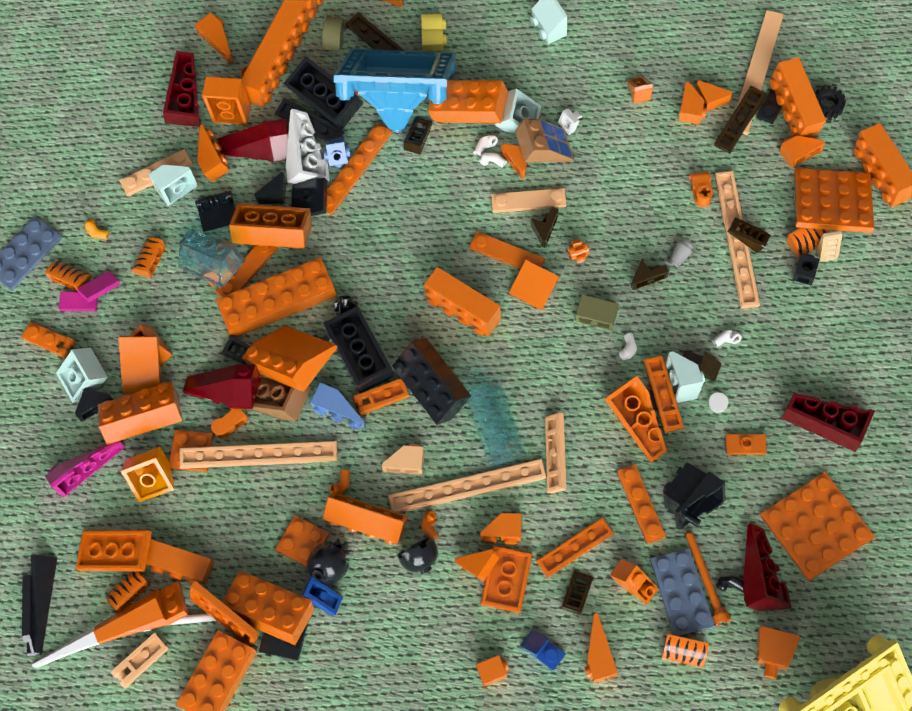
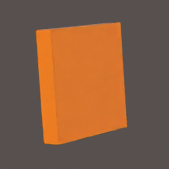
M525 260L509 294L543 310L559 276Z

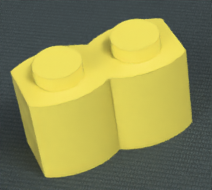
M421 14L422 51H444L443 45H447V35L443 34V30H446V19H443L442 14Z

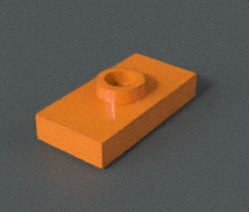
M766 434L725 435L726 455L767 454Z

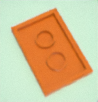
M158 336L118 337L122 392L136 393L142 389H149L161 384Z
M493 545L492 549L499 554V560L486 578L481 605L521 613L533 553Z

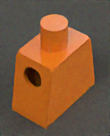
M764 626L759 627L757 635V663L766 665L764 677L776 679L778 668L788 669L800 640L799 635Z

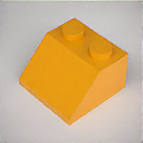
M161 447L125 460L121 473L139 503L175 489L170 463Z

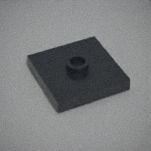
M320 178L293 184L291 207L310 208L311 216L326 213L327 179Z
M309 621L296 645L264 632L259 652L299 661Z

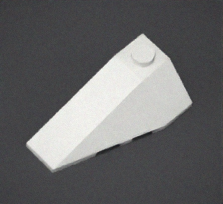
M295 109L290 110L286 157L287 182L297 184L325 178L329 181L328 163L320 153L322 148L320 143H316L313 135L315 131L308 113Z

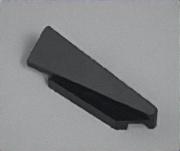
M31 555V575H25L22 579L23 642H27V656L42 655L57 557Z

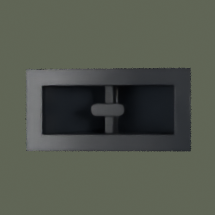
M283 172L279 173L254 194L258 204H285L287 181Z
M84 388L75 414L82 422L98 413V404L114 399L110 394Z

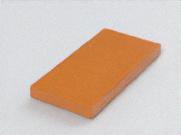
M149 530L83 531L75 570L145 571L152 532Z
M197 581L192 583L190 586V600L244 644L253 648L257 643L259 632Z

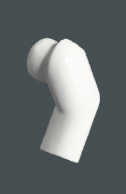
M489 135L480 138L473 153L481 157L485 149L497 144V137Z
M483 153L479 159L482 165H488L489 161L501 168L507 163V160L497 153Z
M724 330L711 341L716 347H719L724 342L739 343L742 336L736 331Z

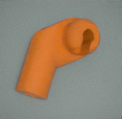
M340 471V482L330 486L329 491L331 494L335 492L342 495L349 489L350 471Z
M428 511L424 514L421 529L429 539L433 537L435 540L439 535L433 529L437 517L434 511Z

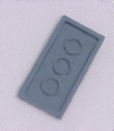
M34 216L0 252V282L13 291L62 239V236Z
M687 548L650 558L673 635L680 637L715 627L690 549Z

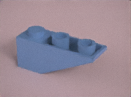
M319 383L310 402L315 413L324 416V414L330 415L333 412L331 419L341 423L343 418L346 417L351 419L348 424L350 427L359 430L362 425L363 429L366 428L363 419L338 389Z

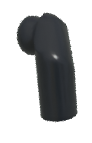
M735 576L720 577L717 580L716 587L721 591H726L728 586H732L743 592V581Z

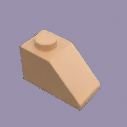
M409 444V446L401 447L382 463L383 472L423 474L424 448L420 447L419 444Z

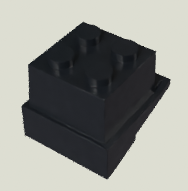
M688 462L684 467H680L676 471L673 481L668 482L663 488L664 505L666 509L675 515L676 528L680 530L689 523L698 527L701 523V520L698 519L699 516L704 513L708 515L726 501L725 482L711 472L705 473Z

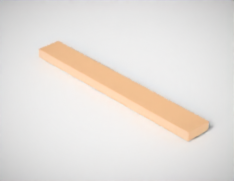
M766 10L738 105L750 86L759 90L762 89L784 14ZM751 122L749 123L743 134L748 135Z
M734 172L715 173V180L740 309L759 307L760 302L749 247L727 232L735 217L743 220Z
M337 441L180 448V469L338 461Z
M541 458L391 494L388 497L391 510L403 513L545 479L547 476Z

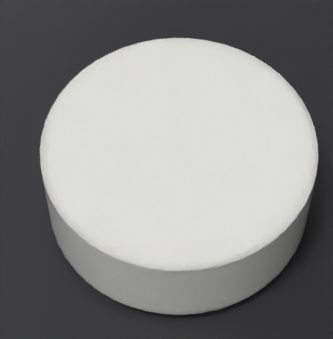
M714 393L709 398L708 406L713 412L721 413L728 406V398L723 393Z

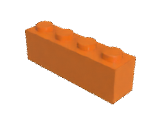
M334 492L328 497L323 520L328 521L329 524L334 526L341 525L347 527L352 532H363L370 538L378 537L384 539L388 544H398L403 538L408 516Z
M152 539L150 540L146 566L151 567V571L161 575L163 572L169 573V577L181 581V578L187 579L191 585L194 581L203 585L207 584L215 564L212 559Z

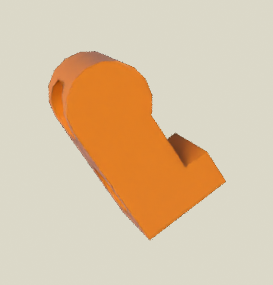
M230 408L231 411L225 416L212 422L211 429L217 438L224 439L248 421L247 416L241 409Z

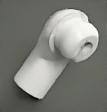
M633 333L624 335L626 346L619 352L622 360L632 358L637 351Z

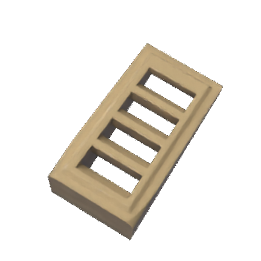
M842 231L822 234L816 249L820 262L838 258Z

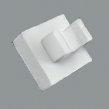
M568 108L563 110L558 123L570 135L576 130L579 118L582 116L578 111L572 113Z

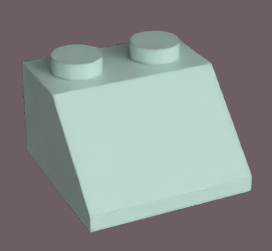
M539 0L532 8L530 20L534 27H538L540 38L542 40L545 39L549 44L567 36V15L558 1Z
M517 88L508 91L502 123H495V126L504 132L516 134L515 131L523 119H539L541 110L540 104Z
M163 164L148 174L157 193L168 206L198 186L189 167Z
M91 347L71 350L56 372L72 403L81 398L84 388L95 391L108 378Z
M674 351L669 352L665 365L673 391L676 392L674 394L676 401L680 403L697 399L705 382L703 372L699 370L698 364Z

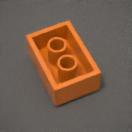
M219 76L206 77L202 96L214 123L248 125L251 105L242 79L236 77L221 78Z

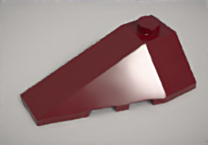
M286 119L267 121L218 138V143L222 148L220 152L227 156L246 157L255 160H267L269 162L286 161L289 128Z
M236 364L187 376L183 393L200 399H211L216 404L224 403L233 409H253L261 378L256 365Z
M750 523L747 526L743 592L746 607L759 612L790 609L792 606L788 588L785 582L780 583L776 572L780 571V568L769 557L773 551L763 528Z

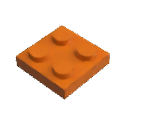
M175 430L169 460L170 468L180 469V448L212 447L214 434ZM207 467V468H186V469H180V470H191V471H203V472H208V467Z
M295 515L275 551L307 567L310 553L319 544L324 545L330 533Z

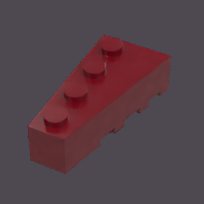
M176 51L163 109L165 123L200 127L194 53Z
M793 393L782 419L856 452L863 441L875 410L858 409V406H844L835 401L826 402L821 401L820 398Z

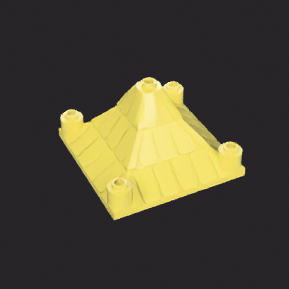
M881 635L873 636L867 644V651L872 655L871 657H868L844 675L816 682L811 689V699L803 704L795 697L785 698L779 705V711H912V676L898 642L893 639L887 640Z

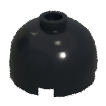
M433 537L413 544L406 552L403 549L397 553L403 568L410 572L420 571L421 574L432 570L431 565L436 562L438 557V549Z
M329 543L326 545L319 544L308 557L307 569L310 576L324 585L337 583L347 573L349 563L346 565V555L337 546Z

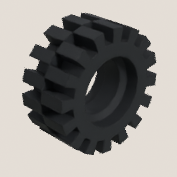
M829 85L827 89L825 86H822L821 90L818 88L815 95L825 119L827 117L828 120H832L833 117L836 119L838 115L842 114L846 99L841 90L837 92V87L834 86V89H831ZM823 99H831L835 106L825 107L821 101Z

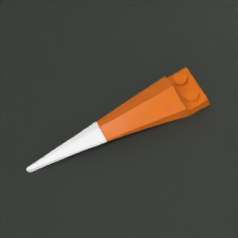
M177 581L162 590H154L36 661L32 666L37 668L80 650L130 634L170 625L188 615L181 584Z

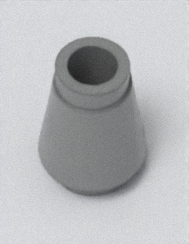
M685 240L677 242L668 264L674 265L677 269L692 254L693 246Z

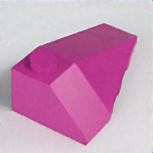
M121 441L106 444L52 467L45 477L52 488L64 498L122 451L125 446Z

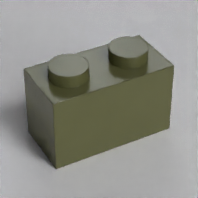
M581 295L575 321L612 331L619 304L610 299L602 300L593 295Z

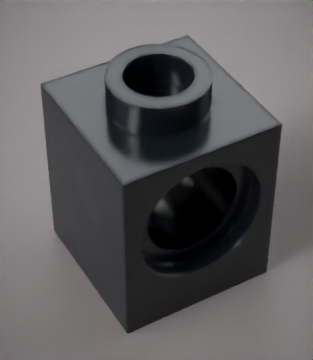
M801 254L793 281L811 286L820 259L810 254ZM803 267H808L810 270L807 271Z

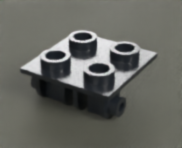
M224 191V193L214 194L213 196L209 195V197L201 199L198 198L195 201L203 232L230 225L235 212L231 191Z

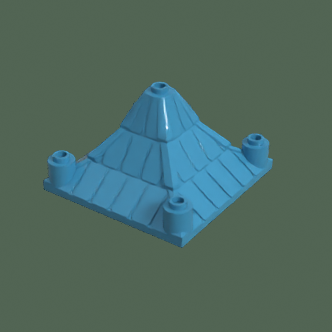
M350 49L334 74L336 96L340 100H350L354 96V90L358 91L359 95L377 109L378 114L388 129H392V132H402L406 128L413 110L427 97V94L428 99L432 100L434 104H442L447 99V82L455 76L456 53Z

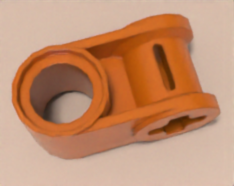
M710 172L690 173L689 180L692 182L693 188L691 189L693 190L695 203L699 207L709 206L713 195Z

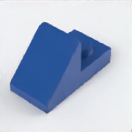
M313 577L309 578L302 594L303 597L312 600L313 606H317L331 616L336 615L343 598Z
M532 630L520 645L552 671L555 670L566 655L549 642L548 637L535 630Z

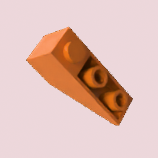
M201 124L197 162L203 174L211 182H214L230 171L227 166L229 161L224 154H221L222 148L219 143L214 141L215 135L210 128L206 129Z

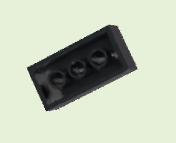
M307 56L283 83L292 93L340 129L346 126L363 105L362 100L356 94L350 100H340L336 96L334 77Z
M358 306L324 322L325 329L332 343L337 345L336 350L359 394L394 377L389 362Z
M427 338L411 341L392 365L436 425L453 419L471 397L470 393Z

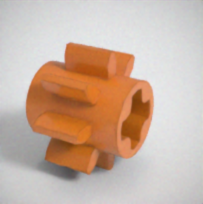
M579 239L570 241L571 245L567 247L570 260H576L577 264L586 261L585 258L589 255L587 243L581 242Z

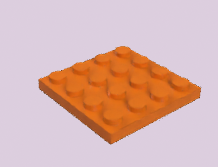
M795 168L796 227L873 233L874 216L870 173Z
M823 472L759 515L808 582L875 538L874 534L826 472Z

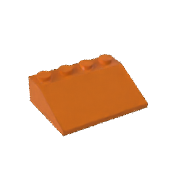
M284 326L254 342L242 359L246 364L256 365L259 374L304 392L337 349V345Z

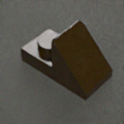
M551 207L549 213L546 212L543 222L531 218V227L544 248H546L558 219L559 209Z
M641 259L632 280V290L668 278L669 270L667 266H654L648 271L644 260Z
M687 350L684 351L683 357L698 364L699 370L703 372L705 378L716 381L721 367L719 361L706 351L703 356Z

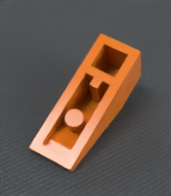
M210 12L195 24L197 33L232 65L234 61L223 28L224 23L220 17H215Z
M598 613L593 615L587 666L584 667L587 678H592L593 683L615 677L618 674Z

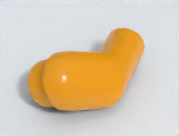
M89 219L85 222V230L90 237L108 239L109 231L98 229L95 220Z

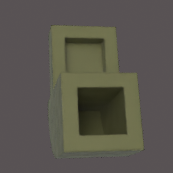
M326 17L322 37L323 50H341L343 47V33L347 28V20L341 17Z

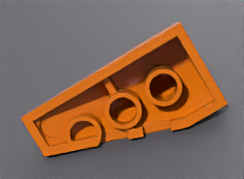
M638 376L618 386L602 398L651 463L667 452L649 391Z

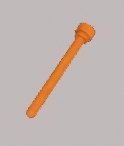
M688 531L685 536L713 605L715 625H721L720 623L723 621L725 623L730 622L729 612H726L721 606L694 534Z

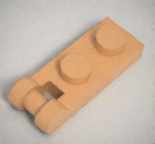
M154 633L116 666L111 673L115 678H119L123 688H127L169 648ZM127 668L132 671L128 675L124 672Z

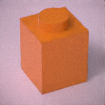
M499 655L476 664L484 687L507 678L508 665L505 659H500Z

